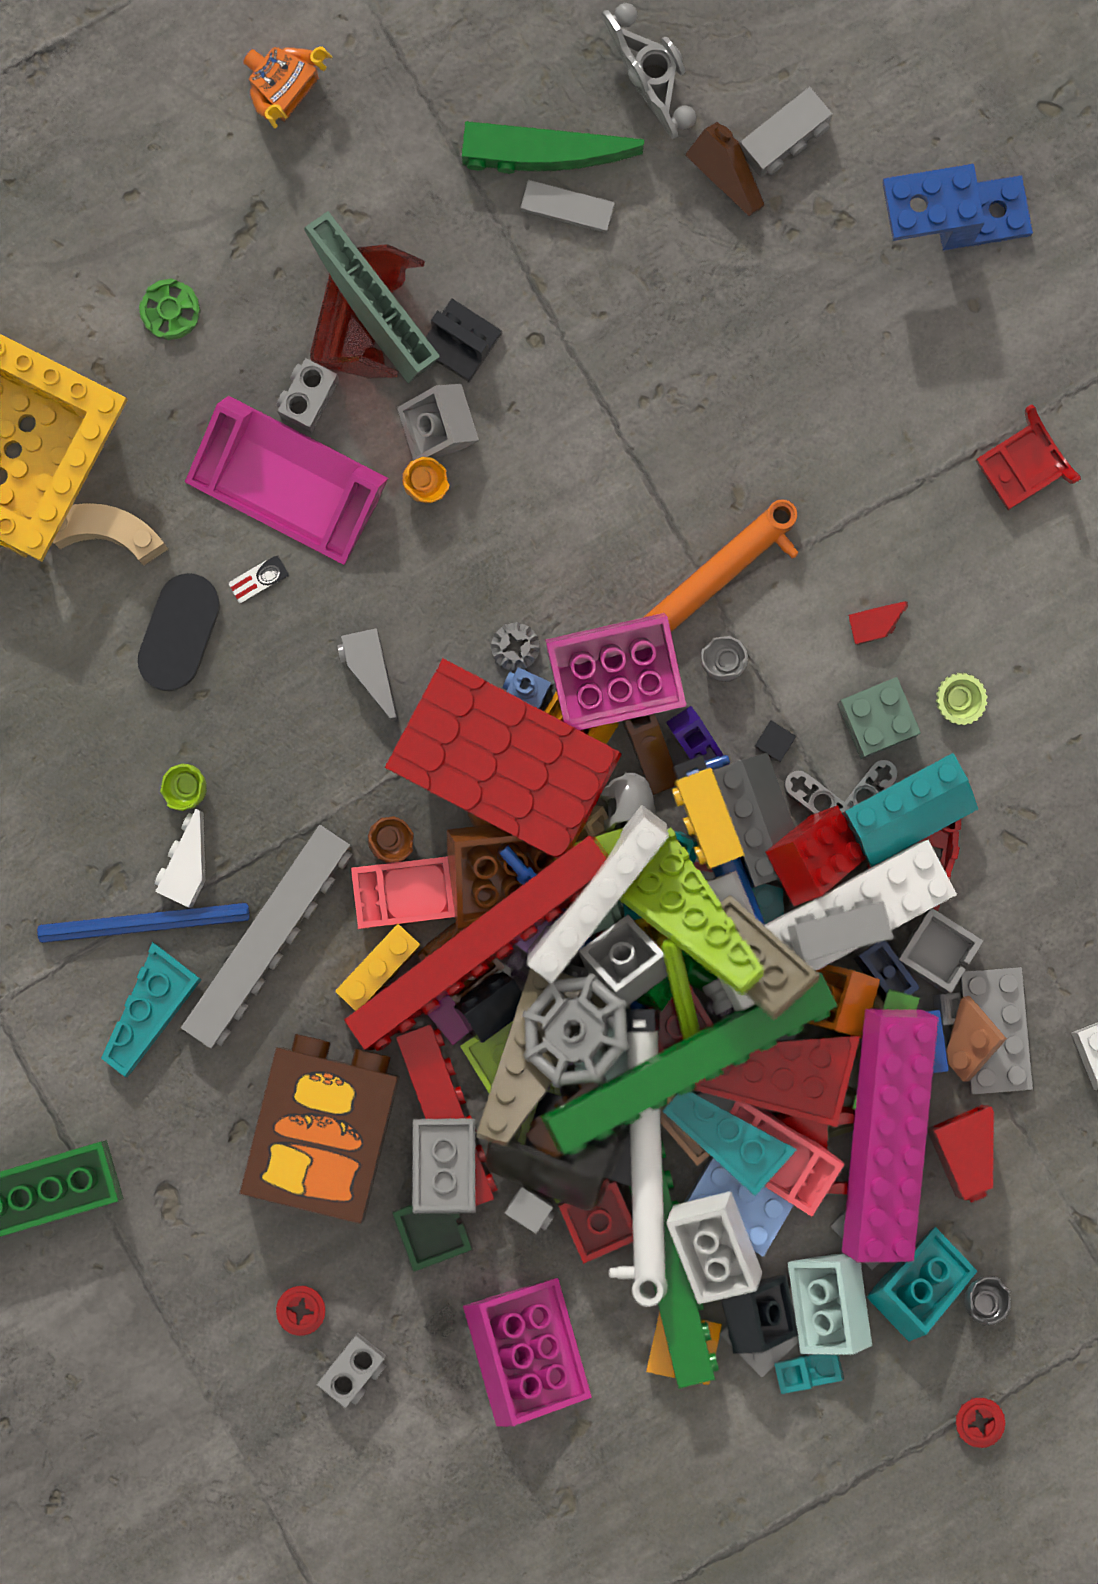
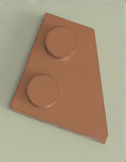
M963 996L960 1000L946 1051L948 1064L963 1082L970 1081L1007 1039L970 996Z

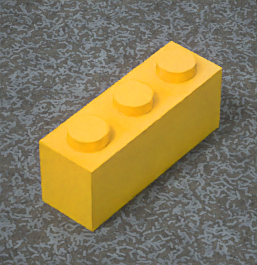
M708 768L675 781L676 788L671 789L677 806H684L687 817L683 818V822L688 835L694 834L698 846L694 847V851L700 865L705 863L707 869L744 856L712 769Z
M397 924L335 992L356 1011L371 1000L422 945L402 926Z

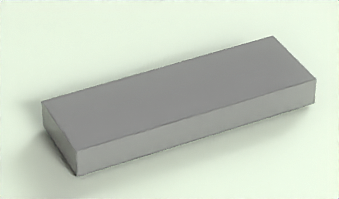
M528 180L521 204V211L607 233L615 202Z

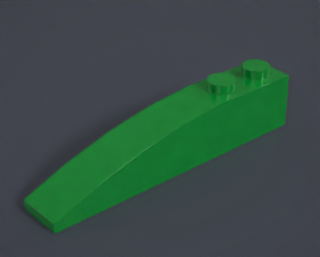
M465 121L462 165H466L467 168L475 171H483L485 167L496 168L498 172L505 174L515 173V170L559 171L580 169L613 163L643 154L644 139Z

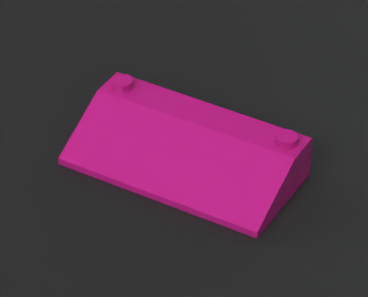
M227 396L217 403L185 483L345 565L379 501L388 478L231 396Z

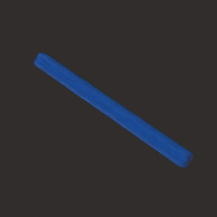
M247 903L43 924L38 926L37 935L39 942L46 943L241 922L249 920L250 910Z

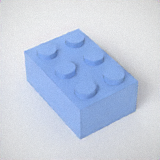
M711 1156L684 1203L731 1191L752 1247L756 1253L764 1257L791 1211L793 1204L765 1186L754 1196Z

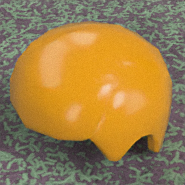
M420 457L410 461L403 472L402 482L405 492L416 502L433 503L442 499L449 489L450 484L447 480L446 468L434 458Z

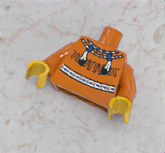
M273 47L266 57H263L254 49L250 50L244 58L243 64L254 71L249 78V82L251 85L250 96L256 112L267 119L272 127L276 129L278 125L275 121L280 118L285 122L319 79L317 68L314 66L325 71L327 67L322 62L326 58L332 59V55L323 47H317L314 50L289 47L281 50Z

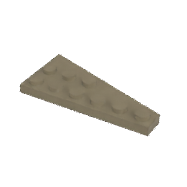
M530 968L476 1135L478 1138L503 1146L508 1145L552 1084V1081L531 1062H526L523 1056L526 1052L523 1012L528 1011L549 985L548 980L532 968ZM560 973L556 980L571 979L577 977ZM582 990L563 992V996L569 1000L576 999V997H580ZM594 992L592 993L590 1002L599 1010L608 1006ZM555 998L549 1003V1005L540 1014V1016H546V1014L555 1005ZM537 1023L538 1045L543 1042V1037H545V1029H543L541 1023ZM580 1023L577 1026L573 1024L569 1026L571 1030L570 1038L580 1034ZM549 1050L543 1053L542 1056L556 1068L559 1059Z

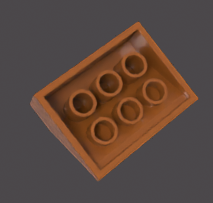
M493 825L447 829L448 865L457 928L468 927L523 886L516 879L518 875L499 854L505 846L508 845L527 868L531 867L536 875L555 861L554 857ZM570 902L564 908L568 910V908L572 905V902Z

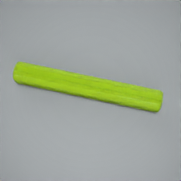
M665 939L661 949L682 1037L685 1040L700 1032L681 948L670 939Z

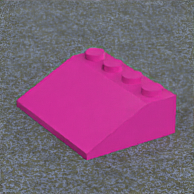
M665 613L545 640L563 721L577 730L687 706L668 617Z
M558 1278L491 1296L463 1306L496 1427L515 1426L592 1398Z

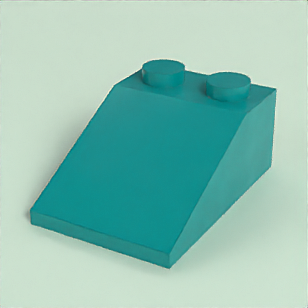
M934 1227L915 1245L914 1262H897L880 1279L866 1298L909 1342L926 1335L978 1271Z

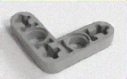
M888 760L877 761L870 767L845 801H842L803 771L790 773L784 781V789L792 799L812 814L820 812L814 807V799L818 795H825L830 799V808L837 804L841 806L842 809L840 811L843 813L859 804L856 800L858 791L867 789L873 796L878 793L874 786L865 783L868 778L871 783L875 781L878 777V772L875 771L877 767L879 769H883L885 766L888 767V776L891 777L889 781L883 779L877 787L881 788L882 791L893 785L897 778V769ZM800 777L805 780L803 786L809 791L812 789V785L818 789L810 796L808 803L802 799L807 795L800 789L797 792L792 791L793 784L790 782L792 778L795 780Z

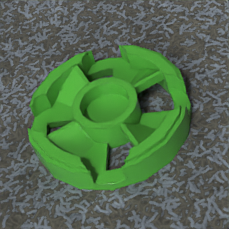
M174 279L159 280L150 285L139 305L141 319L148 331L156 337L166 340L179 339L189 334L196 326L200 315L199 300L192 288ZM170 287L181 289L177 299L170 296ZM150 299L158 303L157 308H147ZM182 309H193L194 314L191 321L181 316ZM164 321L169 322V331L166 333L159 331Z

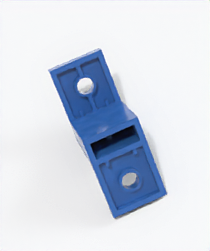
M974 164L883 178L882 185L893 241L940 233L942 249L945 251L1029 237L1033 233L1022 175L977 183ZM914 198H921L926 202L927 208L922 212H916L911 208L910 201ZM992 204L1002 205L1005 215L1000 218L993 217L989 212V206Z

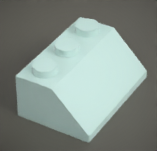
M830 1254L788 1262L800 1354L853 1355L872 1346L861 1262H856L846 1254Z

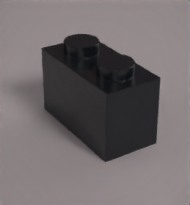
M502 971L487 978L485 984L476 991L466 993L454 1008L470 1034L483 1043L514 1020L522 991L515 980Z

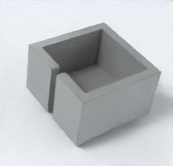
M931 908L924 912L897 957L907 970L943 993L948 994L953 991L966 970L961 966H956L958 963L963 966L970 964L983 940Z

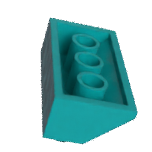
M952 753L844 811L842 815L847 819L848 826L861 846L870 867H873L978 810V806L969 780L956 756Z

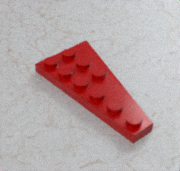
M860 1036L777 1041V1044L765 1051L758 1049L750 1053V1059L740 1065L733 1066V1064L722 1068L723 1073L720 1076L708 1081L705 1078L695 1083L696 1088L694 1090L837 1127Z

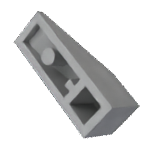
M377 628L341 636L343 644L337 645L341 663L347 662L350 671L391 721H396L397 715Z

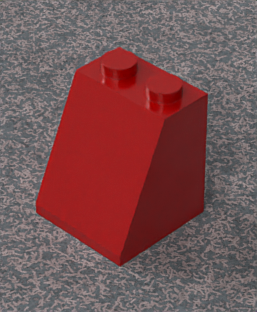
M980 1105L928 1127L927 1132L955 1197L966 1201L969 1200L972 1203L988 1196L986 1191L993 1188L994 1111L992 1106Z

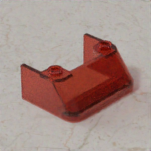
M388 244L357 247L390 292L396 291L404 284L406 268L424 267L425 264L424 260ZM329 274L310 351L311 361L327 369L366 378L397 377L399 371L384 366L383 352L373 348L375 340L354 313Z

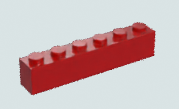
M432 1024L396 1037L425 1119H472L471 1115L465 1117L461 1105L466 1104V1100L461 1087H454L451 1076L456 1073L450 1057L444 1059L440 1047L445 1046V1042L440 1029L434 1030ZM475 1144V1206L493 1200L495 1198L493 1192L498 1191L493 1174L486 1175L482 1163L487 1162V1158L482 1144L477 1146Z

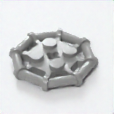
M589 974L588 977L555 979L553 983L548 981L549 985L528 1011L523 1012L526 1052L523 1056L526 1062H531L552 1081L554 1087L561 1088L563 1085L588 1082L599 1084L603 1081V1076L621 1054L629 1049L630 1044L627 1043L626 1008L628 1005L624 999L621 1000L600 982L598 976L594 974ZM582 990L580 997H576V999L569 1000L563 996V992ZM594 992L608 1006L599 1010L590 1002L592 993ZM555 998L556 1003L551 1008V1010L546 1014L545 1017L540 1016V1014L545 1010L549 1003ZM613 1015L614 1039L607 1037L608 1026L606 1018ZM537 1023H541L543 1029H545V1037H543V1042L539 1045ZM580 1023V1034L570 1038L571 1030L569 1026L571 1024L577 1026ZM604 1044L611 1045L612 1047L595 1065L593 1057ZM549 1050L559 1059L556 1068L542 1056L543 1053ZM584 1062L587 1070L566 1072L569 1063Z

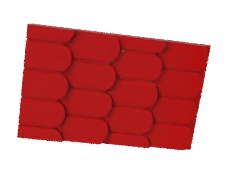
M442 658L436 673H434L385 768L558 859L574 847L622 754L573 726Z

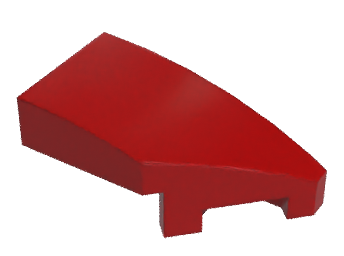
M904 601L848 615L855 644L860 645L885 638L889 633L892 634L903 611H906L908 603Z

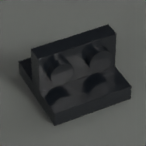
M452 298L444 311L441 313L437 310L431 319L432 328L427 334L426 339L440 355L437 359L438 363L467 382H470L501 336L502 330Z

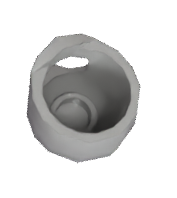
M625 773L623 776L611 780L600 795V798L607 802L609 818L604 821L605 832L624 827L641 805L656 815L655 798L645 777L636 773Z

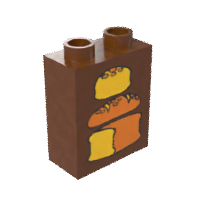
M295 1034L291 1049L276 1047L240 1194L361 1224L365 1220L400 1076L387 1073L391 1059L389 1056L355 1048L352 1062L349 1064L327 1058L331 1042Z

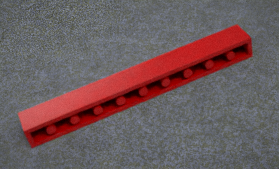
M591 835L586 837L344 1019L363 1049H375L376 1051L384 1049L392 1042L391 1036L398 1031L404 1033L416 1024L414 1019L422 1013L428 1015L435 1011L441 1005L439 1001L446 995L452 997L464 989L465 985L463 983L472 976L478 978L489 970L488 964L496 958L502 960L514 951L512 947L521 939L524 942L531 939L539 932L537 927L545 921L551 923L558 919L564 913L562 908L570 902L572 904L575 902L609 856L597 838Z

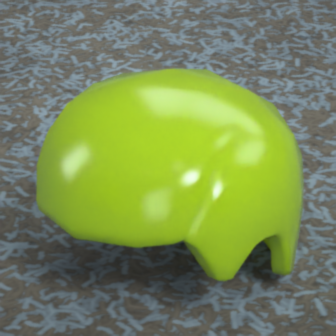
M179 764L171 767L163 776L160 793L163 795L169 808L185 811L197 807L204 800L207 792V783L197 767L190 764Z

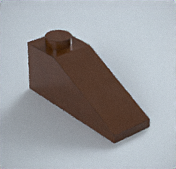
M718 122L705 128L685 156L750 217L761 210L765 204L739 142L733 137L732 132L726 126L720 125Z

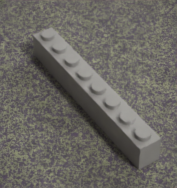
M322 825L318 826L183 1023L181 1029L211 1049L215 1048L217 1044L221 1047L224 1045L231 1034L228 1028L233 1020L240 1021L248 1010L249 1006L245 1004L251 994L257 996L266 983L263 977L268 969L275 970L284 956L280 952L285 944L292 945L301 932L297 927L302 919L306 918L308 920L318 907V904L315 903L317 897L321 892L326 894L336 880L332 875L338 867L343 869L351 859L353 854L349 852L352 848L350 844Z

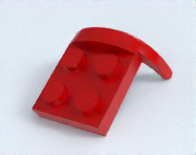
M1032 404L1025 408V417L1028 424L1026 428L975 460L1008 511L1061 477L1071 484L1081 480L1080 475L1070 466L1053 442L1037 413L1036 407Z

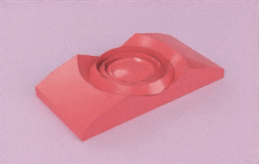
M448 856L351 868L358 929L455 918Z
M736 1101L729 1112L730 1114L797 1149L767 1182L765 1187L813 1217L845 1163L817 1142L787 1126L772 1113L761 1107Z

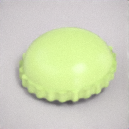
M957 673L956 675L952 674L950 677H946V680L942 681L941 686L938 687V693H936V703H938L937 708L940 709V714L944 715V718L949 720V722L957 725L972 724L973 721H977L978 717L983 715L982 713L986 710L985 706L987 705L986 699L988 696L986 695V689L983 688L984 685L979 682V679L967 673Z

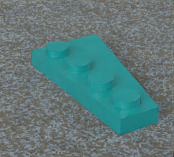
M154 942L150 946L149 955L144 967L142 966L139 971L138 980L133 992L127 998L121 1019L116 1023L101 1059L127 1078L202 980Z
M692 1092L684 1095L677 1093L662 1110L754 1196L758 1194L797 1150Z

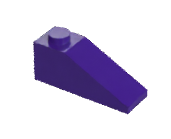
M692 706L666 722L690 760L702 755L705 761L717 756H723L722 751Z

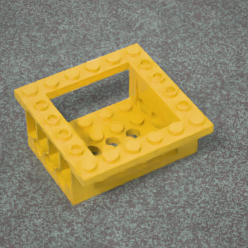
M0 334V469L7 471L8 478L5 483L0 485V545L25 558L29 555L42 562L128 400L126 397ZM25 417L35 418L36 425L32 431L24 432L20 429V423ZM12 443H18L22 447V452L17 458H9L6 455V449Z

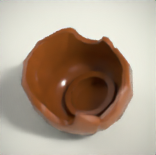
M395 816L380 818L369 830L368 846L373 855L386 863L401 862L414 850V833L408 827V824Z

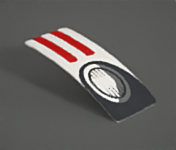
M274 556L229 582V586L239 603H242L272 584L288 577L289 573L279 556Z

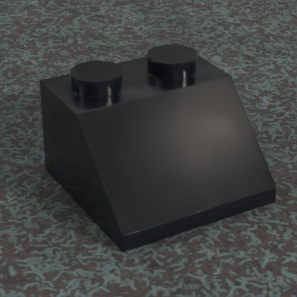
M786 1275L761 1279L757 1291L722 1299V1307L725 1313L733 1354L764 1353L798 1336Z

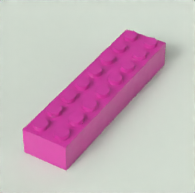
M865 1009L842 1252L856 1262H914L938 1017L923 1010Z

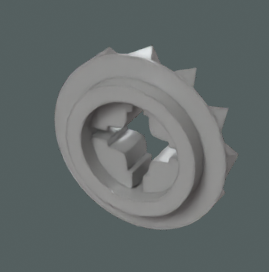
M518 622L505 624L494 634L491 643L492 655L495 661L507 670L516 671L518 667L524 670L535 662L539 654L538 637L527 625ZM509 635L515 638L517 642L527 640L520 647L522 658H519L518 654L514 651L503 652L510 646Z

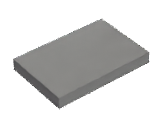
M413 1119V1214L475 1213V1119Z

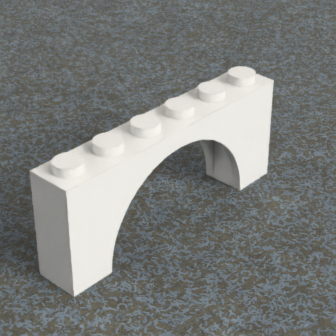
M643 805L639 807L624 826L612 852L584 891L551 926L546 925L528 948L527 965L549 982H554L668 838L667 825L664 821Z

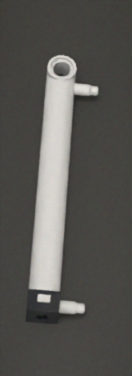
M659 1008L626 1010L627 1043L630 1044L627 1051L628 1070L658 1054ZM613 1016L606 1018V1024L611 1029H614ZM650 1107L640 1113V1119L630 1124L634 1266L609 1269V1276L611 1278L635 1279L632 1289L633 1296L643 1306L657 1304L664 1298L668 1290V1283L665 1278L660 1108L652 1110ZM645 1281L655 1283L657 1295L650 1296L645 1293L643 1289Z

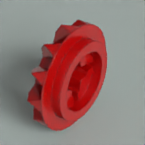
M294 1286L285 1291L279 1298L276 1306L277 1320L281 1327L290 1334L297 1336L311 1334L320 1327L324 1320L325 1302L318 1291L308 1286ZM303 1297L305 1298V1308L310 1309L314 1314H304L299 1324L297 1323V1313L292 1309H288V1307L298 1306Z
M985 1397L972 1398L961 1405L956 1415V1430L967 1444L977 1448H986L995 1444L1002 1437L1005 1430V1416L1002 1409L992 1400ZM976 1410L983 1418H993L984 1424V1435L977 1426H968L976 1421Z

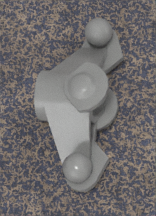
M620 4L614 11V15L608 10L603 11V20L628 70L630 81L644 98L671 139L677 138V128L683 130L690 129L695 124L697 118L695 111L686 105L678 107L672 118L669 114L675 72L677 71L680 75L685 74L681 52L666 36L661 39V45L622 29L620 26H632L637 20L638 13L632 4ZM629 48L638 52L636 58L633 56ZM649 65H659L665 69L666 73L662 77L651 78L647 76L643 69ZM666 95L664 105L658 98H662Z

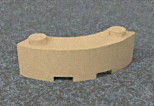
M95 503L72 505L53 541L60 550L70 544L84 540L104 539L112 541L134 554L143 566L168 550L157 533L138 517L116 507Z

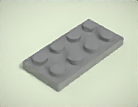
M1022 967L964 972L960 978L961 997L970 996L1007 1038L969 1081L970 1094L1033 1090Z

